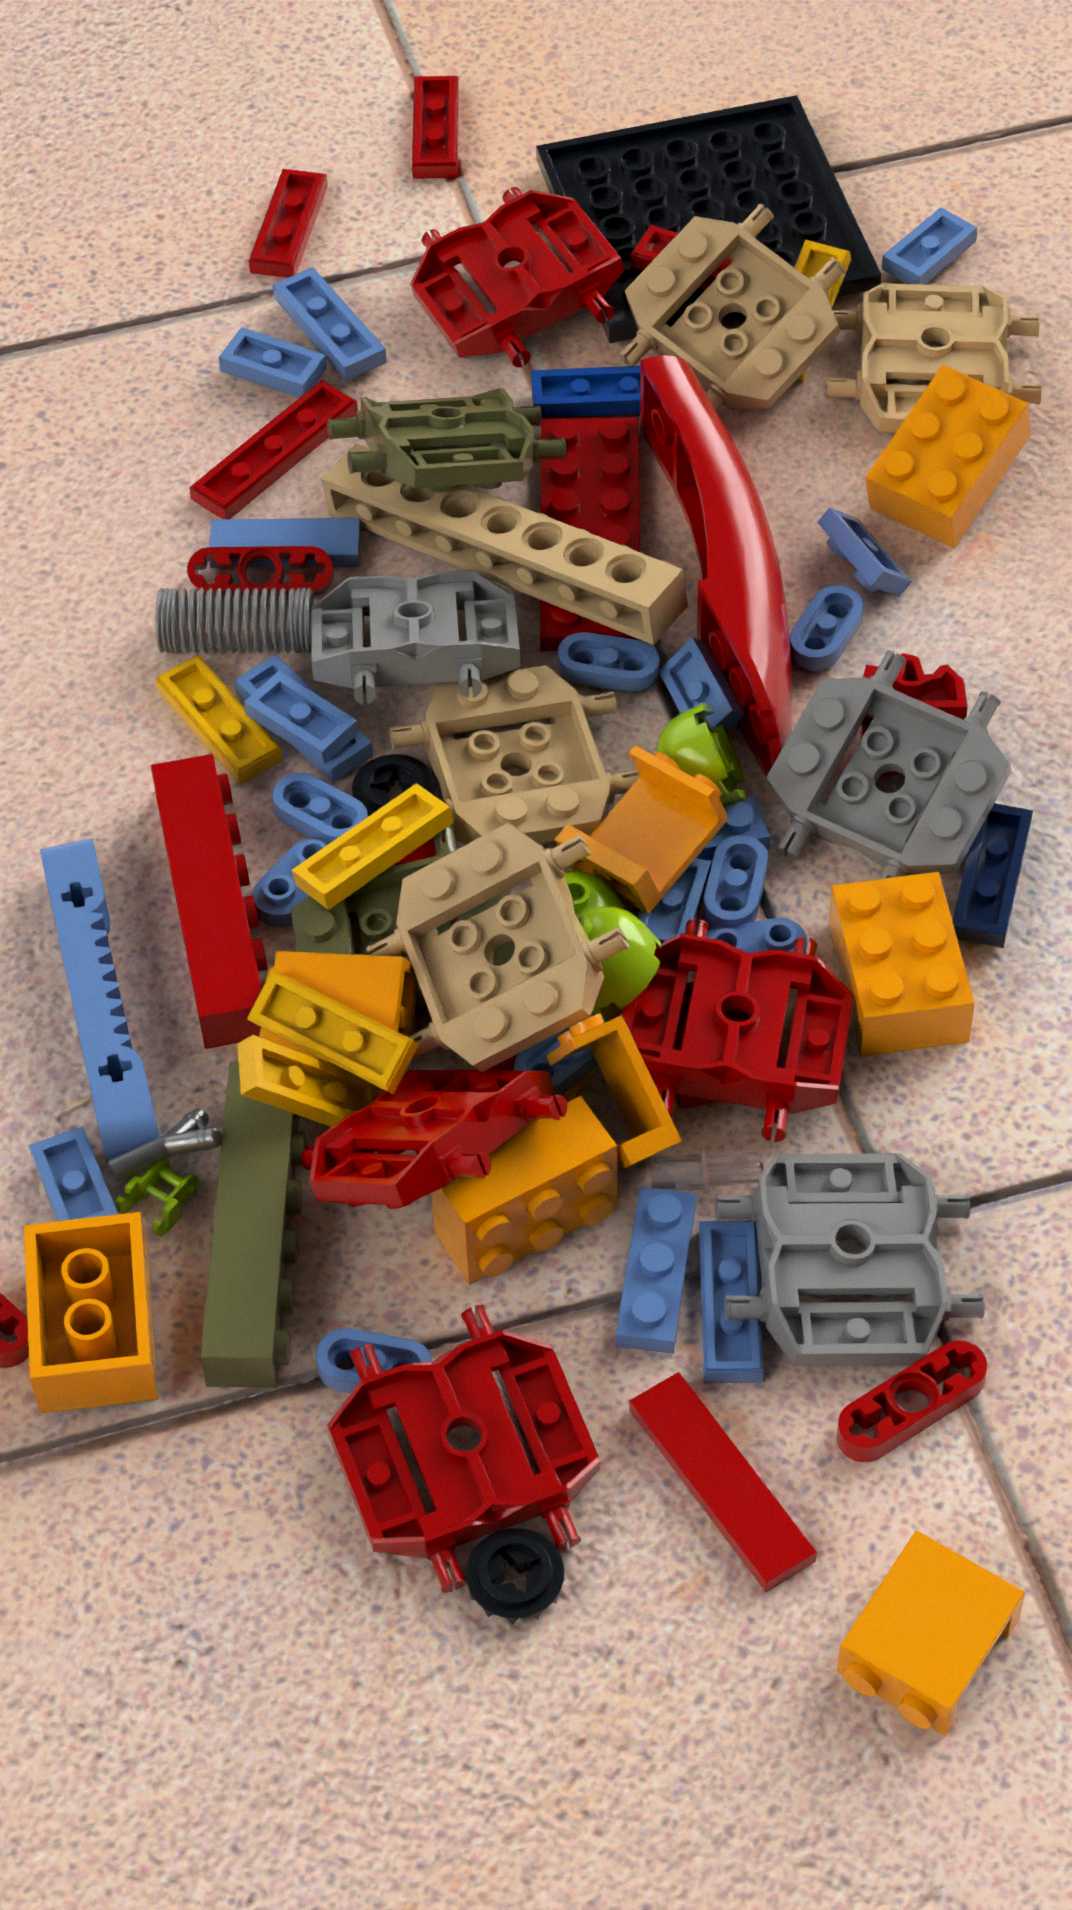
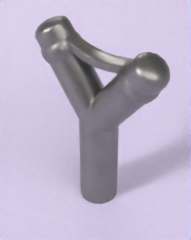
M196 1108L187 1113L181 1121L163 1136L108 1160V1164L116 1181H119L171 1156L217 1148L222 1145V1132L218 1127H206L209 1123L208 1114L203 1109Z

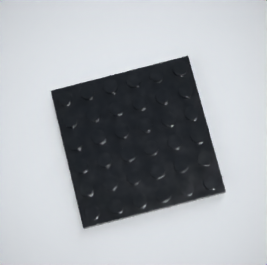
M797 95L536 146V160L549 193L574 198L622 259L624 272L604 295V299L614 309L613 317L608 321L604 316L605 323H601L609 343L634 339L637 336L638 328L629 307L625 290L644 271L631 267V253L650 225L679 233L694 216L738 224L743 223L757 208L758 204H762L764 208L767 207L771 211L774 219L759 232L756 239L791 266L795 267L805 240L850 251L851 261L837 297L869 291L881 284L882 274ZM698 288L671 316L666 324L671 327L681 317L686 308L693 304L705 290ZM732 312L725 315L722 320L745 315L739 312Z

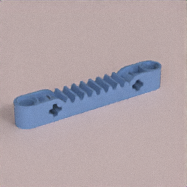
M91 838L40 849L103 1150L106 1162H108L110 1159L158 1138L159 1132L143 1061L139 1054L132 1049L107 936L110 931L111 921L93 839Z

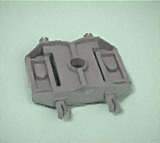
M458 569L456 571L434 572L415 578L389 575L349 577L312 607L313 681L354 688V698L360 704H364V693H367V704L375 700V687L459 682L460 693L468 698L469 687H472L473 697H476L482 689L480 680L521 668L515 596L476 570ZM457 610H464L467 641H459ZM364 616H370L371 647H364Z
M891 650L886 651L874 676H870V678L822 679L766 777L770 788L791 818V825L777 846V850L786 857L789 855V858L797 859L801 848L809 834L831 843L854 848L875 863L885 867L879 879L939 872L940 875L956 872L1012 772L1010 762L990 738L986 728L1001 701L992 694L989 698L988 692L982 691L969 716L962 720L896 691L892 685L903 665L906 664V659L898 653L895 656L894 651ZM866 716L873 718L826 804L819 803L820 797ZM896 771L904 775V785L896 792L885 793L876 787L878 779L886 772Z
M901 1153L775 1154L759 1177L758 1186L751 1187L750 1196L716 1195L715 1197L716 1220L750 1219V1221H756L762 1280L759 1296L725 1295V1320L760 1319V1322H766V1328L793 1366L914 1364L928 1355L942 1321H948L949 1318L983 1319L985 1302L983 1301L984 1296L982 1293L949 1294L943 1262L937 1249V1218L969 1219V1194L936 1195L935 1187L932 1184V1177ZM843 1237H853L865 1245L866 1251L860 1254H849L841 1250L836 1241ZM870 1294L874 1297L885 1298L892 1294H913L914 1302L799 1303L798 1295L829 1298L833 1295Z

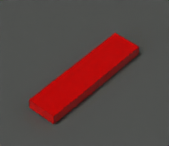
M321 380L189 487L191 500L222 520L231 519L329 438L327 430L329 418L340 419L356 416V411H358L357 401Z
M679 1372L629 1400V1411L765 1592L816 1562L817 1551Z

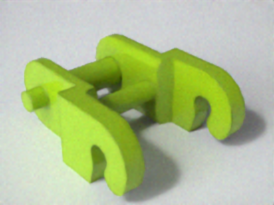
M168 1158L150 1166V1169L142 1178L135 1174L125 1185L126 1197L118 1196L114 1203L116 1210L120 1213H126L140 1198H146L149 1194L167 1204L163 1208V1221L156 1219L152 1225V1232L160 1237L164 1236L182 1217L180 1207L191 1195H195L198 1178L194 1174L183 1178L170 1170V1160ZM162 1179L176 1187L170 1195L156 1188Z

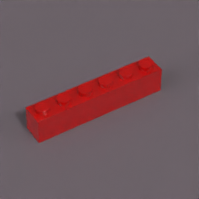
M213 754L152 764L150 766L204 1048L209 1049L239 1043L252 1035L259 1037L261 1027L248 1021L247 1018L266 983H260L258 972L268 970L262 938L252 940L249 930L259 927L254 897L242 896L241 887L250 886L245 855L234 856L232 846L241 844V837L236 813L225 814L224 805L233 804L228 774L217 775Z

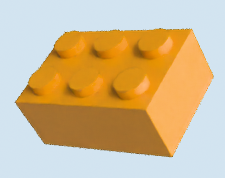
M942 364L865 477L870 509L955 549L1031 436L1029 403Z
M931 872L831 885L828 925L842 982L854 994L851 1019L860 1056L969 1042L975 1003L940 873Z
M579 1096L567 1102V1112L564 1117H561V1120L539 1119L532 1121L488 1155L491 1159V1171L488 1176L484 1175L485 1178L463 1177L431 1193L435 1235L470 1285L485 1276L494 1277L503 1273L514 1261L535 1250L545 1251L553 1247L564 1235L584 1225L592 1226L600 1223L613 1210L617 1209V1145L582 1096Z
M141 1212L23 1225L30 1380L39 1412L48 1413L158 1400L149 1250Z

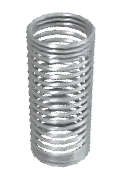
M160 588L157 593L155 611L158 649L161 653L164 651L166 653H174L175 651L181 653L184 649L187 653H190L193 649L196 653H199L202 649L205 653H208L211 649L214 653H217L220 649L223 653H226L229 649L232 653H235L238 649L241 653H244L248 648L249 652L253 653L257 648L258 652L262 653L266 648L268 653H271L275 648L280 653L284 648L289 653L293 647L296 653L301 651L303 653L306 651L310 653L312 651L313 592L310 588L307 590L305 588L302 590L298 588L296 591L291 588L289 590L290 636L289 643H287V596L284 588L280 590L281 636L280 643L278 644V596L275 588L271 590L270 614L272 636L271 643L269 644L268 590L264 588L261 595L263 636L260 645L259 590L255 588L252 594L254 636L251 645L250 590L246 588L243 593L245 636L242 646L241 590L237 588L234 592L236 637L233 646L232 590L228 588L225 591V626L227 637L224 646L223 590L219 588L216 591L217 643L215 647V598L213 589L210 588L207 591L206 602L203 588L198 591V599L196 598L194 588L189 590L188 598L185 588L180 590L179 598L176 588ZM206 611H207V629H208V643H207V647H206L205 638H204V637H205V626H206ZM197 617H198V630H199V643H198V647H197L196 638H195V637H196V627H197ZM188 619H189V631H190V643H189V647H188L187 639H186V637H187ZM179 621H180V632H181V643H180V647H179V644H178Z

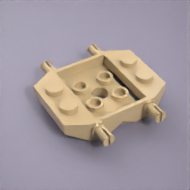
M758 204L757 208L743 223L738 224L694 216L625 290L638 331L636 333L637 336L618 355L625 364L628 363V366H635L650 349L659 355H673L682 358L689 363L703 389L707 391L706 394L715 410L721 404L730 410L770 409L840 333L839 324L828 301L827 290L846 270L839 261L836 262V259L831 257L814 277L807 278L759 242L756 236L774 219L771 211L767 207L764 208L762 204ZM726 258L731 260L732 262L717 275L711 285L693 304L686 308L681 317L671 327L668 326L666 322ZM739 312L747 317L744 324L736 329H727L721 325V320L728 313Z
M882 283L863 294V304H858V311L833 310L839 324V330H857V333H861V371H857L856 378L827 377L826 398H855V400L860 401L861 408L879 432L896 433L928 386L913 384H917L921 380H932L942 364L1029 404L1040 405L1041 383H1012V376H1009L1007 337L1009 338L1010 335L1039 336L1040 316H1011V308H1008L1007 297L986 286ZM935 341L942 343L944 346L930 347L925 343ZM886 379H897L903 384H886Z
M547 665L512 670L480 680L482 689L476 697H473L472 687H469V698L463 696L459 690V682L435 683L424 720L419 721V724L389 728L390 743L393 750L423 744L432 771L439 779L443 802L450 806L454 823L450 826H453L455 830V841L465 845L508 822L538 844L555 842L554 839L567 824L590 836L608 815V806L614 803L615 795L626 793L640 777L637 770L615 774L605 772L587 722V717L616 713L617 704L614 693L611 691L586 697L578 695L576 689ZM551 718L552 724L547 725L539 722H530L521 729L498 733L480 730L473 733L470 737L455 740L453 737L454 733ZM510 766H518L528 772L521 776H512L504 771V769Z
M508 822L402 879L396 922L398 928L394 930V934L373 945H369L367 952L370 953L369 955L400 956L403 953L409 956L432 1018V1022L429 1023L428 1027L408 1037L419 1043L411 1061L440 1046L445 1051L452 1049L479 1071L484 1072L591 1016L604 980L601 961L624 949H628L629 944L623 931L618 926L600 937L589 941L575 915L572 895L564 878L566 875L563 868L591 855L589 846L580 833L553 849L550 847L544 849ZM530 878L532 886L517 894L503 897L498 904L468 920L458 921L449 930L440 935L438 934L437 927ZM514 942L515 951L512 958L506 964L495 966L493 964V956L497 948L503 943Z

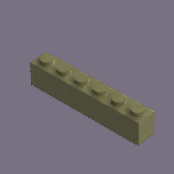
M230 1062L200 1358L206 1387L277 1388L279 1365H289L290 1331L282 1330L283 1314H293L294 1280L286 1279L287 1264H297L298 1229H290L291 1214H301L302 1180H294L295 1166H303L301 1155L303 1150L306 1149V1133L298 1132L299 1118L304 1117L241 1095L239 1062Z

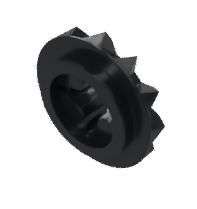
M401 754L384 755L367 762L359 769L352 783V794L354 798L364 804L368 816H370L391 801L387 793L391 791L395 780H399V787H401L402 792L399 795L417 783L434 796H436V781L430 768L422 761Z
M510 1528L492 1533L478 1543L467 1562L466 1581L471 1600H475L484 1609L488 1618L494 1614L506 1618L512 1625L519 1618L532 1616L538 1620L544 1609L552 1603L557 1604L563 1582H565L564 1564L559 1551L546 1537L532 1530ZM505 1559H507L510 1567L514 1566L515 1570L519 1573L529 1570V1573L526 1575V1592L523 1593L521 1589H517L512 1582L501 1584L505 1580Z

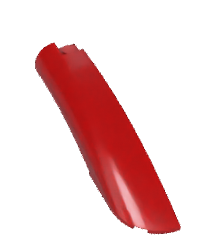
M659 355L641 359L640 430L678 498L691 531L700 566L701 580H697L696 638L707 644L745 713V716L736 725L766 779L791 734L792 710L791 660L786 602L771 530L747 466L689 363L673 355Z

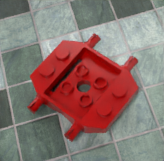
M511 187L512 194L508 189L503 194L502 199L505 204L501 205L485 222L459 227L442 237L435 229L430 230L432 238L428 232H425L421 241L426 250L410 285L415 299L459 358L494 354L503 351L515 367H522L520 359L526 365L530 361L531 354L520 341L584 307L590 310L597 322L605 323L604 316L609 321L614 315V309L604 299V295L624 272V267L619 254L574 198L533 190L522 194L519 188ZM511 261H517L521 263L518 266L512 268L504 267L507 263ZM461 263L497 312L490 315L454 266Z
M697 918L690 919L686 923L685 934L680 933L661 943L662 949L656 947L654 955L660 961L658 971L646 989L624 1007L622 1017L671 1119L673 1117L676 1094L766 1110L761 1130L762 1136L770 1141L773 1124L776 1123L777 1128L774 1142L782 1141L786 1137L788 1114L836 1104L854 994L819 957L815 956L817 943L812 938L808 939L806 954H803L805 937L795 940L793 952L770 950L746 953L722 940L706 938L709 925L702 919H700L698 934L695 936ZM689 971H694L696 976L681 1051L674 1050ZM792 988L798 989L784 1069L776 1066L789 990ZM728 1010H740L748 1014L750 1018L742 1022L729 1020L723 1013Z
M410 1070L403 1075L394 1094L382 1090L372 1104L343 1118L315 1139V1146H308V1149L303 1150L301 1162L305 1169L311 1170L309 1181L317 1201L348 1203L350 1207H358L365 1204L386 1205L388 1209H398L449 1185L456 1179L463 1177L485 1178L484 1175L488 1176L491 1171V1159L488 1156L491 1152L532 1121L539 1119L561 1120V1117L566 1115L567 1102L562 1095H554L555 1089L548 1071ZM405 1150H415L416 1155H403L400 1153Z
M475 1305V1313H473L470 1307L461 1314L472 1341L460 1344L433 1361L404 1364L383 1372L373 1344H364L363 1354L360 1346L353 1349L349 1355L354 1362L360 1381L327 1424L329 1438L373 1552L427 1558L432 1561L443 1593L453 1591L452 1580L456 1590L467 1583L454 1553L456 1547L541 1516L542 1519H546L558 1551L566 1550L567 1542L570 1548L580 1543L581 1538L578 1536L568 1509L570 1502L600 1470L601 1465L597 1450L553 1346L505 1330L494 1332L484 1305ZM494 1371L496 1372L500 1385L503 1389L507 1402L510 1406L514 1419L517 1423L521 1436L531 1457V1460L537 1472L536 1475H534L532 1471V1468L527 1459L521 1441L518 1437L514 1424L511 1420L507 1407L497 1386V1383L492 1373ZM395 1407L436 1510L427 1514L386 1411L387 1409ZM468 1426L479 1433L481 1442L473 1450L459 1451L449 1444L447 1436L456 1427Z

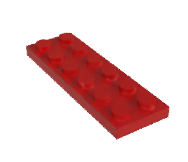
M638 417L541 419V440L563 437L566 442L565 459L541 460V513L549 518L578 529H584L593 535L619 545L628 546L632 550L640 552ZM540 600V651H558V647L563 639L579 632L640 640Z

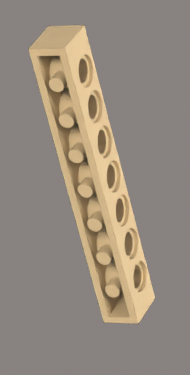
M356 443L348 452L371 450L366 446ZM348 452L321 478L330 516L335 518H360V528L462 569L476 570L492 581L652 645L660 639L688 607L683 569L667 561H661L632 550L628 546L619 545L593 535L584 529H578L549 518L543 513H536L508 502L504 498L492 496L467 485L454 486L448 492H430L424 488H412L387 477L385 473H379V471L350 474L347 463Z

